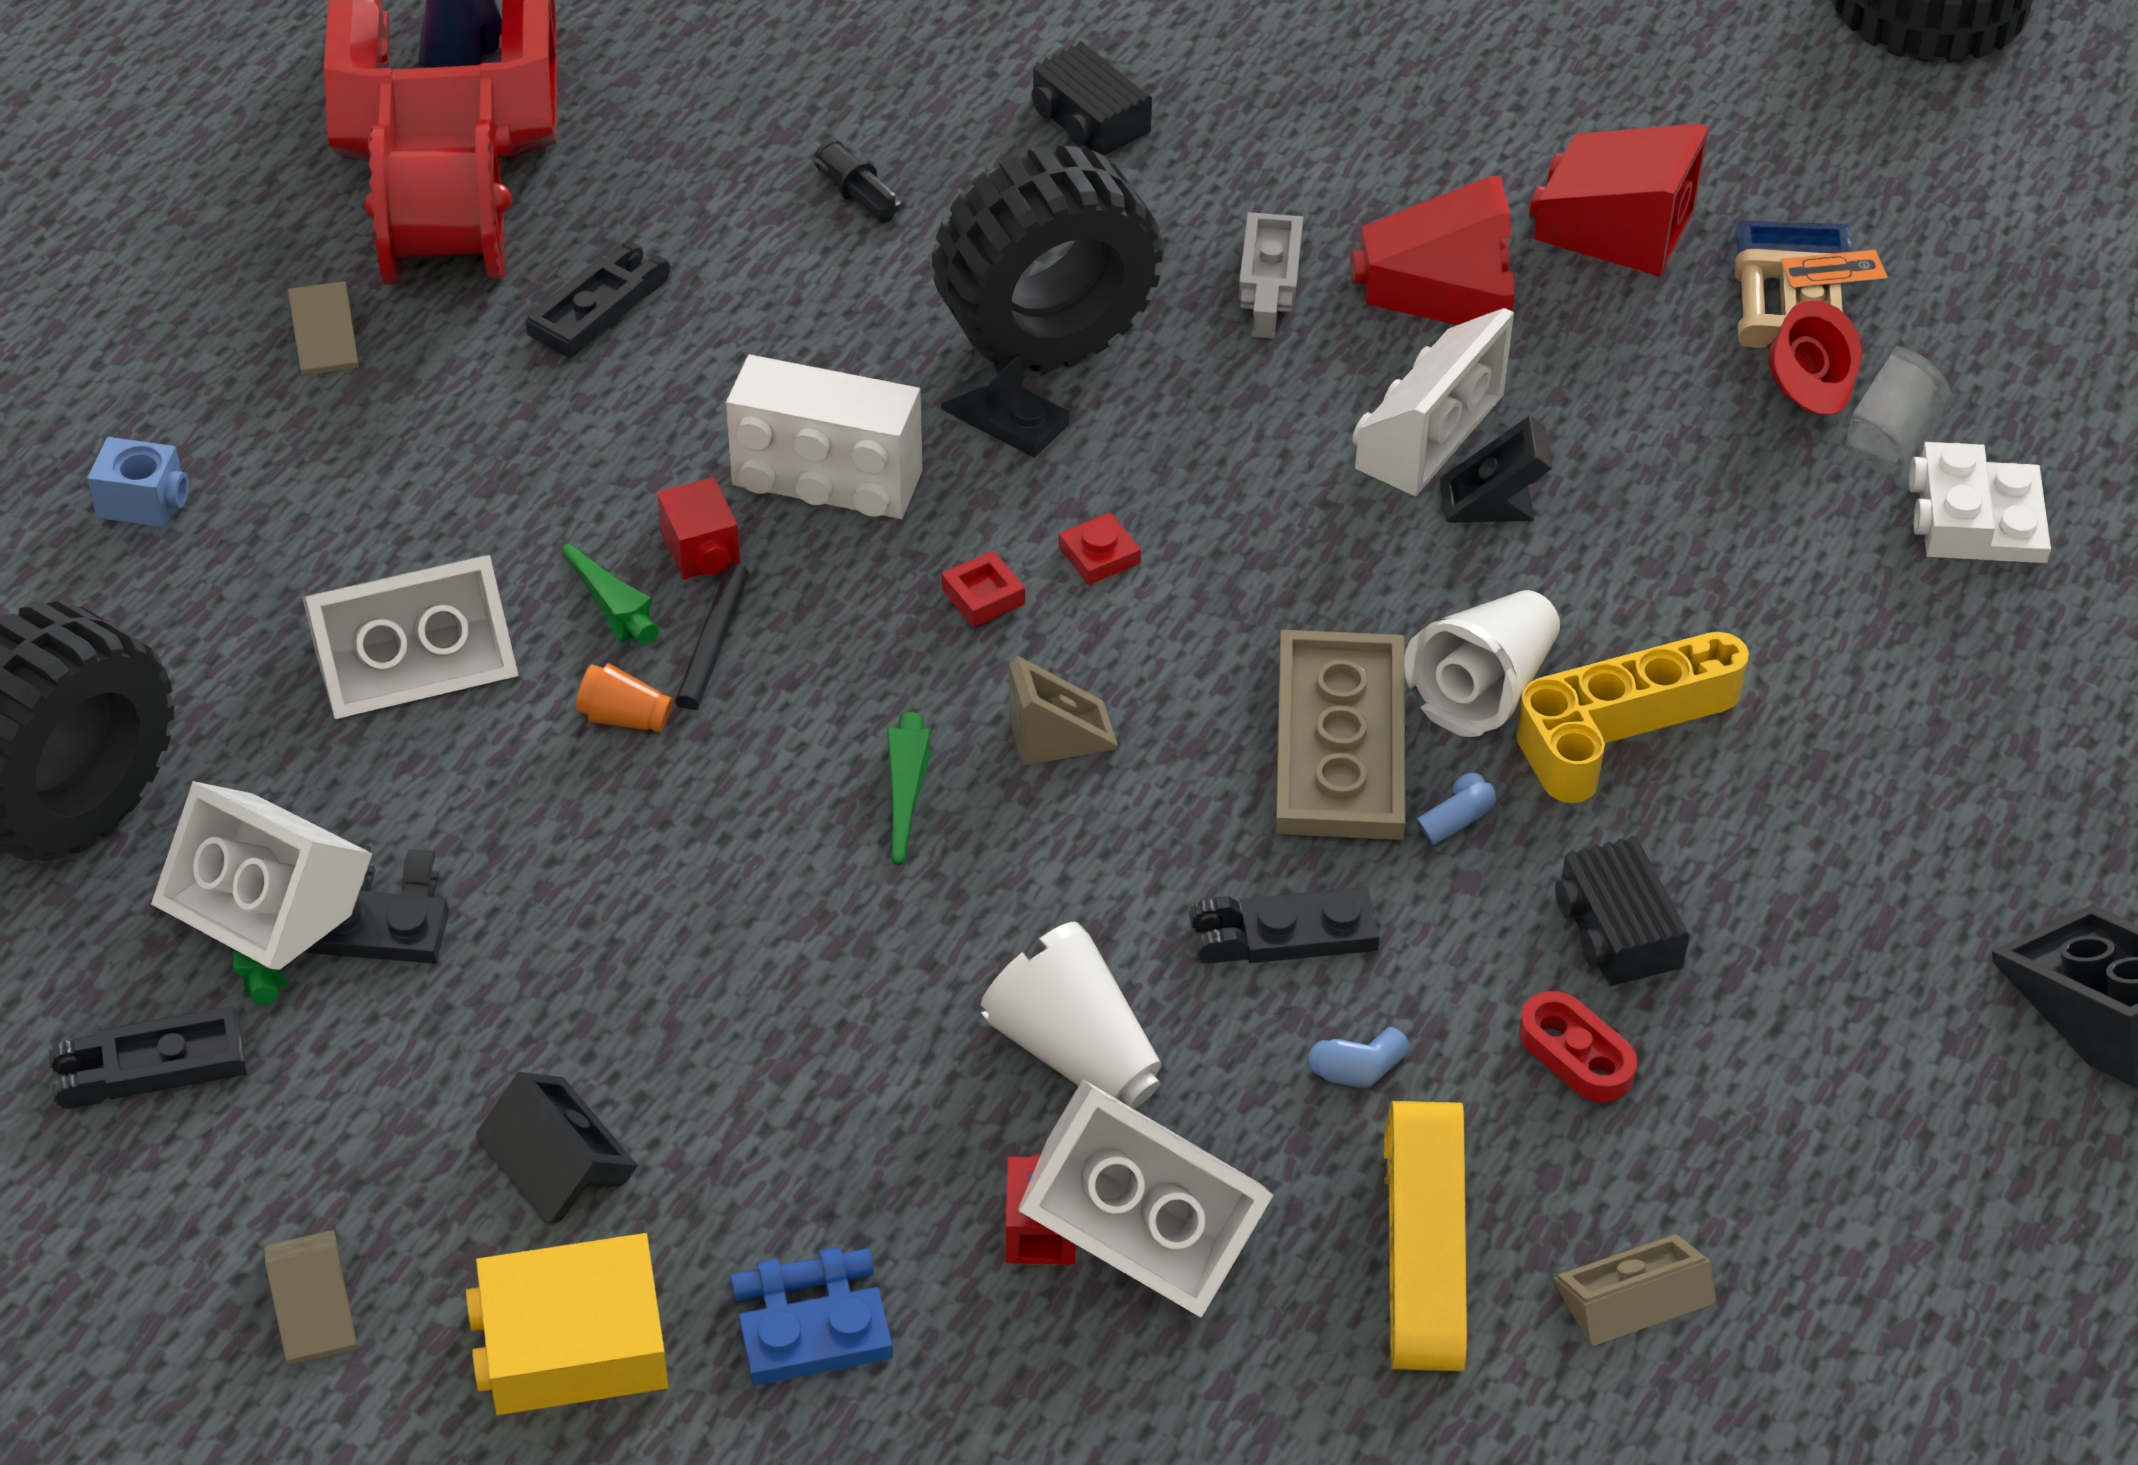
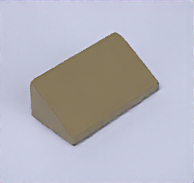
M1676 1234L1567 1271L1553 1278L1556 1287L1592 1347L1716 1303L1711 1261Z

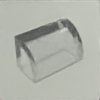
M1897 345L1852 414L1844 454L1909 479L1912 458L1922 456L1924 443L1933 441L1953 409L1952 393L1941 372L1923 356Z

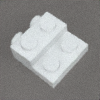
M1940 442L1924 443L1922 456L1913 457L1911 460L1909 489L1910 492L1920 493V499H1917L1915 504L1913 524L1914 533L1925 536L1927 557L2048 562L2051 545L2039 465L1987 462L1984 445Z

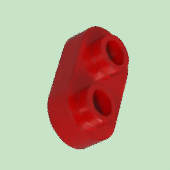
M1559 991L1538 993L1525 1003L1519 1026V1036L1522 1044L1575 1092L1591 1101L1611 1102L1624 1097L1630 1091L1637 1067V1056L1634 1049L1575 997ZM1548 1028L1556 1029L1562 1035L1550 1036L1544 1030ZM1592 1070H1604L1610 1075H1599L1592 1072Z

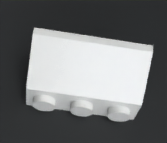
M1503 308L1447 329L1432 347H1424L1419 353L1413 369L1403 380L1396 379L1387 390L1384 401L1372 414L1369 412L1365 413L1359 420L1353 434V444L1357 446L1355 469L1413 496H1417L1504 395L1514 312Z
M490 555L302 597L316 656L335 719L519 676Z
M193 781L151 904L262 965L280 970L351 916L372 853L252 793Z
M1083 1079L1046 1141L1018 1210L1202 1318L1274 1195L1260 1183Z

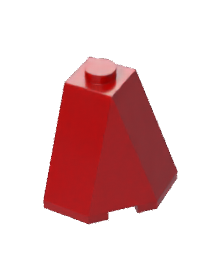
M1501 176L1486 177L1362 226L1360 249L1351 250L1350 274L1353 284H1362L1366 304L1453 325H1460L1503 308L1513 312L1515 296L1513 271L1509 272V248L1507 238L1512 237L1511 218Z

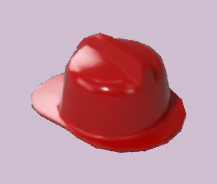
M1806 300L1793 306L1784 318L1778 335L1770 344L1768 354L1769 370L1775 382L1780 386L1781 394L1791 398L1801 408L1816 415L1832 416L1841 412L1850 399L1855 378L1860 368L1863 353L1860 337L1851 320L1839 308L1819 300Z

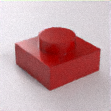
M1111 512L1059 533V549L1088 585L1141 563V549Z
M990 551L941 573L942 591L973 628L1025 605V586L994 551Z

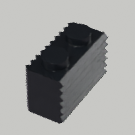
M1079 41L1076 47L1071 45L1068 51L1063 49L1059 55L1054 53L1051 59L1045 58L1042 64L1037 62L1034 66L1031 97L1036 110L1044 118L1051 117L1067 130L1069 137L1075 144L1079 146L1085 145L1088 149L1104 156L1151 132L1152 97L1084 42Z
M1632 835L1626 841L1620 838L1614 844L1607 841L1602 847L1595 844L1591 849L1583 847L1579 852L1571 850L1565 855L1561 880H1558L1555 884V894L1559 909L1565 918H1575L1581 930L1580 941L1584 957L1590 967L1600 966L1609 986L1683 968L1690 934L1637 837Z

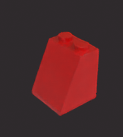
M1701 124L1575 134L1565 154L1559 152L1555 154L1549 169L1547 186L1539 185L1534 192L1529 209V217L1536 219L1534 240L1661 277L1695 211L1709 127Z

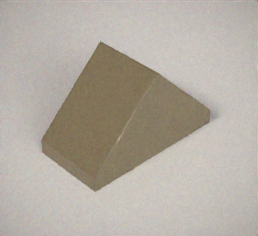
M346 281L288 289L301 376L359 368Z
M1019 656L1009 663V722L1023 766L1104 752L1118 747L1103 700Z
M331 1230L264 1245L265 1265L287 1366L357 1350L358 1345L335 1231Z

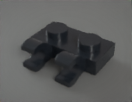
M356 845L371 853L370 846ZM408 850L403 869L402 894L370 892L376 870L375 866H368L351 916L309 947L306 953L436 964L449 916L447 898L434 897L439 879V872L432 871L435 851Z

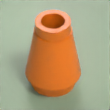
M607 663L604 668L591 664L582 680L576 699L575 711L588 715V722L647 731L653 730L661 733L670 715L673 698L663 695L662 692L610 663Z

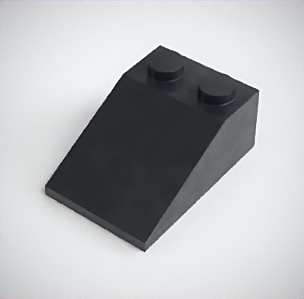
M2090 905L1992 951L1993 963L2089 1065L2119 1079L2125 1084L2135 1088L2138 1087V925L2094 905Z

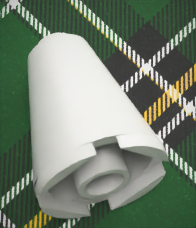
M1524 590L1427 624L1410 640L1404 655V674L1409 689L1411 690L1416 686L1426 702L1420 708L1431 721L1463 737L1481 736L1484 732L1496 730L1505 724L1521 701L1525 686L1533 680L1559 634L1560 620L1558 613L1546 597L1534 591Z
M1078 922L1063 924L1039 938L1047 947L1046 950L1030 960L1021 953L1006 966L984 994L981 1006L986 1011L981 1012V1014L991 1026L1077 1086L1084 1079L1135 1109L1149 1099L1158 1089L1160 1081L1155 1076L1161 1068V1062L1089 933Z

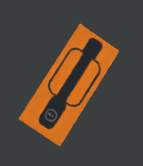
M1876 250L1780 259L1792 288L1888 278Z

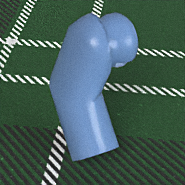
M1467 773L1462 775L1453 786L1454 796L1416 819L1432 846L1485 816L1493 809L1496 803L1495 789L1491 783H1486L1480 774Z
M1388 1027L1368 1045L1342 1039L1321 1040L1311 1048L1308 1062L1314 1074L1323 1077L1325 1080L1362 1089L1375 1084L1410 1052L1411 1047L1408 1039L1402 1032L1396 1028Z

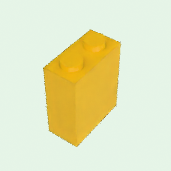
M647 1233L476 1259L479 1287L466 1289L471 1332L484 1330L486 1347L472 1349L478 1392L492 1390L496 1415L669 1388Z

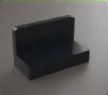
M518 1072L476 1134L478 1140L540 1216L550 1223L560 1222L587 1184L620 1186L629 1180L638 1167L636 1162L564 1077Z

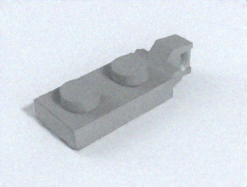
M1252 212L1247 214L1238 300H1241L1240 308L1254 309L1252 337L1275 339L1277 311L1291 312L1292 304H1295L1303 216Z

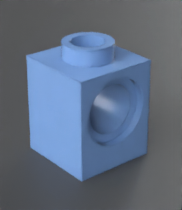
M113 437L106 438L87 477L97 518L166 527L174 508L184 506L189 490L188 475L186 472L181 471L176 446Z

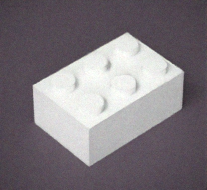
M748 354L726 401L732 485L744 487L758 494L769 492L799 498L812 505L829 504L858 510L867 516L876 517L883 515L902 519L922 473L920 388Z

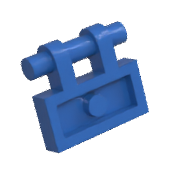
M841 1247L820 1250L819 1258L783 1265L779 1264L778 1259L757 1262V1270L730 1275L735 1302L762 1297L765 1309L739 1313L740 1330L752 1386L893 1359V1347L879 1288L874 1287L850 1292L848 1280L874 1276L869 1248L842 1253ZM825 1285L827 1297L787 1304L785 1292Z

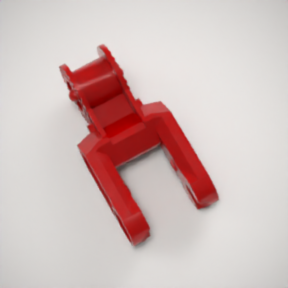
M329 0L324 57L328 142L336 155L369 161L371 170L369 184L372 191L364 200V208L368 217L373 219L372 226L376 232L374 245L378 251L379 275L382 277L384 285L400 284L402 258L483 254L486 274L489 280L504 279L505 236L503 225L505 220L503 214L510 209L513 198L508 187L501 183V157L518 156L557 144V28L555 0H502V34L499 35L501 62L480 63L477 66L396 70L387 68V63L390 62L389 13L383 10V0Z

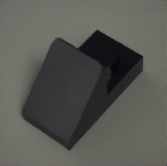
M1019 354L976 371L941 403V410L1033 458L1069 426V411L1022 387V356Z
M1529 415L1440 478L1446 521L1449 523L1534 521L1529 485L1535 483L1544 474L1553 469L1545 426Z

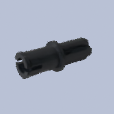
M837 139L827 140L818 147L814 155L817 160H814V165L837 184L839 193L844 199L848 200L854 197L881 222L891 221L894 213L901 210V199L877 179V170L873 164L857 159Z

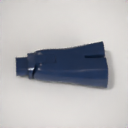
M426 0L419 50V63L422 67L477 66L483 63V53L490 54L495 52L499 48V35L502 34V19L496 0Z

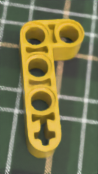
M1711 632L1535 679L1529 682L1522 692L1516 731L1518 744L1543 788L1550 796L1568 803L1583 802L1591 798L1597 791L1605 743L1723 712L1734 707L1741 696L1749 656L1747 646L1732 634Z
M1391 1101L1384 1133V1158H1388L1387 1176L1384 1180L1385 1184H1389L1391 1370L1463 1372L1467 1348L1462 1103Z

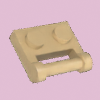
M1747 249L1736 256L1734 260L1735 277L1741 282L1743 318L1738 323V342L1742 347H1767L1778 335L1784 318L1793 306L1806 300L1824 301L1843 312L1841 283L1792 288L1780 260L1829 253ZM1767 278H1776L1780 281L1781 315L1765 314L1764 280Z

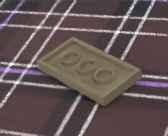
M1281 630L1279 646L1275 834L1404 840V635Z

